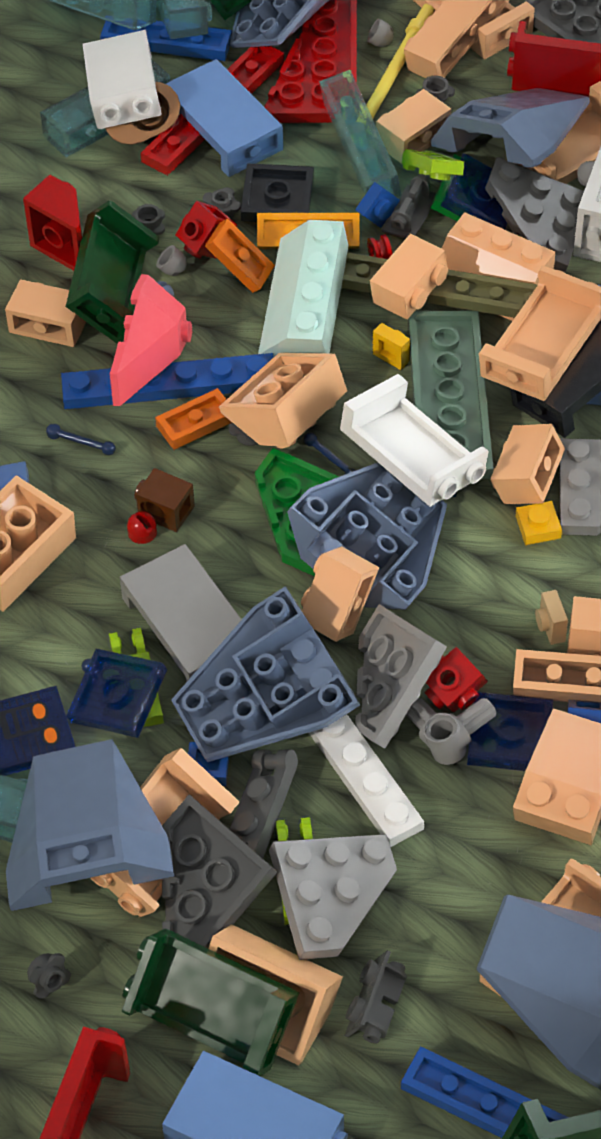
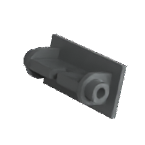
M419 174L412 178L410 185L407 184L399 198V203L383 226L382 232L404 239L410 234L417 236L436 196L435 192L430 191L429 178L427 176Z
M385 951L374 961L370 959L365 964L359 978V982L363 984L360 995L352 1000L346 1012V1019L350 1022L344 1036L349 1037L357 1030L364 1032L363 1038L366 1041L375 1044L379 1043L380 1038L386 1037L395 1010L381 1003V1001L384 999L395 1005L399 1000L407 978L403 964L395 961L387 963L390 951Z

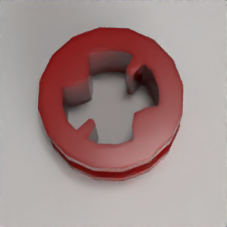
M380 235L379 240L368 238L367 248L369 256L384 259L391 257L393 252L386 235Z

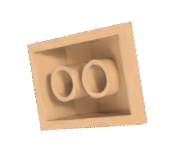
M553 708L525 771L513 805L514 819L516 821L592 845L601 820V723Z

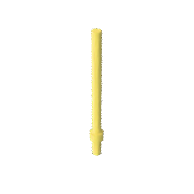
M424 4L417 17L411 19L405 30V38L350 132L352 139L356 141L362 140L406 62L404 48L407 41L417 34L423 27L425 20L433 14L434 8L431 5Z

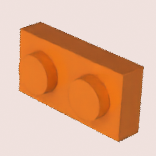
M229 219L218 224L205 245L252 293L262 288L275 266Z
M218 388L155 417L156 427L173 450L233 422L220 412L219 406L227 399Z

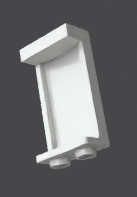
M146 30L83 44L89 98L98 129L157 117L162 114Z
M601 147L578 207L573 256L601 262Z
M397 374L345 402L340 430L431 507L443 499L451 498L458 490L470 483H477L486 472L489 451L482 446L470 453L405 398L408 381Z

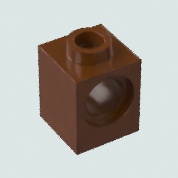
M156 468L152 470L146 480L142 479L139 482L134 494L138 511H146L152 514L156 524L174 532L180 529L195 507L193 484Z

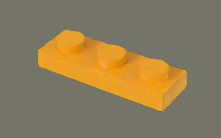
M257 213L258 249H278L281 237L308 220L343 221L349 244L348 249H359L360 213Z

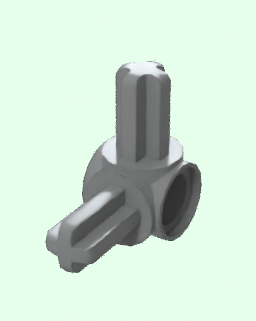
M419 698L411 705L406 716L420 729L419 737L430 748L435 761L440 764L450 765L464 757L466 745L471 742L470 734L494 718L497 712L492 703L486 698L480 699L456 717L452 713H436L422 698Z

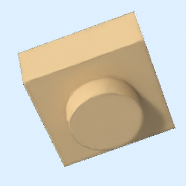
M557 590L543 592L541 594L540 609L535 611L538 628L541 632L546 631L551 645L566 642L568 618Z

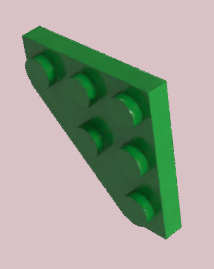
M272 448L255 471V483L282 562L315 577L316 574L313 572V568L300 558L287 511L309 488L340 476Z

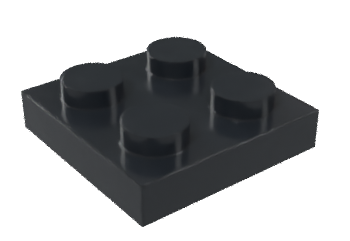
M247 163L240 211L241 221L257 222V213H310L314 167Z

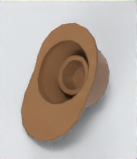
M155 82L162 114L157 117L105 128L112 139L121 144L133 145L144 142L166 131L176 122L179 116L180 102L176 92L162 82Z

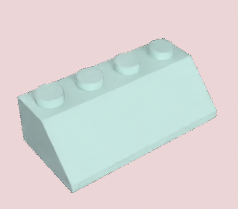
M308 220L280 238L258 354L273 353V358L278 353L330 354L349 247L343 221Z

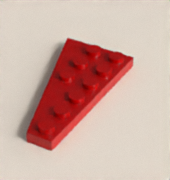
M329 0L303 24L302 33L299 39L296 38L280 69V76L275 86L271 87L268 93V100L264 106L279 123L357 122V0Z

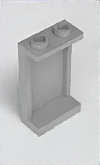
M186 544L120 576L122 599L129 609L136 606L185 675L186 682L242 620Z

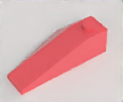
M141 274L132 291L130 300L131 304L136 305L133 315H126L124 342H118L111 367L110 382L113 406H121L181 355L186 342H190L192 338V323L186 320L185 307L146 274Z

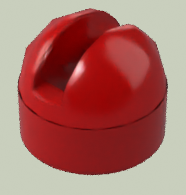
M138 511L130 516L127 522L128 537L138 544L151 542L157 535V524L152 514L146 511ZM142 523H145L149 528L146 529Z

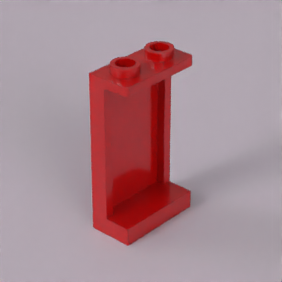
M520 21L518 31L511 32L509 41V52H514V57L509 58L507 76L512 77V90L524 91L542 88L589 97L590 86L601 81V43L526 34L527 21Z
M83 1026L40 1139H80L103 1078L109 1077L128 1082L131 1073L125 1039L117 1032L104 1027L94 1030Z

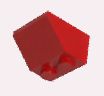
M50 174L23 198L30 246L74 271L82 240L77 191L70 183L61 181Z

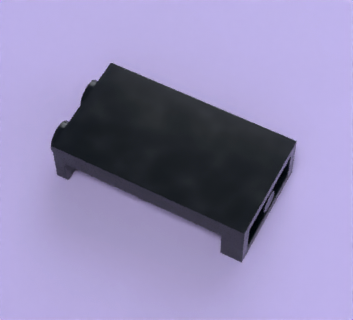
M601 320L545 401L510 388L513 406L542 424H553L556 432L564 438L575 430L573 414L601 392Z

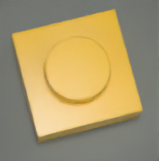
M381 323L373 331V355L402 370L410 360V338L406 337L401 331L394 330Z
M552 501L516 507L515 517L525 545L561 539L562 528Z

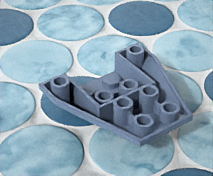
M252 0L236 13L229 44L232 48L281 45L329 0Z
M534 88L472 100L448 116L431 139V146L446 149L448 152H458L463 150L469 142L482 133L489 134L494 138H503L508 162L522 164L528 168L536 167L556 151L589 105L590 99L588 96Z
M377 462L309 488L290 507L287 513L300 558L311 568L314 569V565L321 554L342 546L380 567L364 607L377 608L380 604L386 609L406 610L427 584L447 503L441 500L429 507Z
M286 586L254 606L171 699L207 762L326 728L360 706L354 692Z
M113 739L33 756L6 867L9 907L11 911L52 903L50 886L128 870L134 885L175 876L168 835Z
M506 895L502 900L476 969L568 1071L601 1090V917L513 895Z

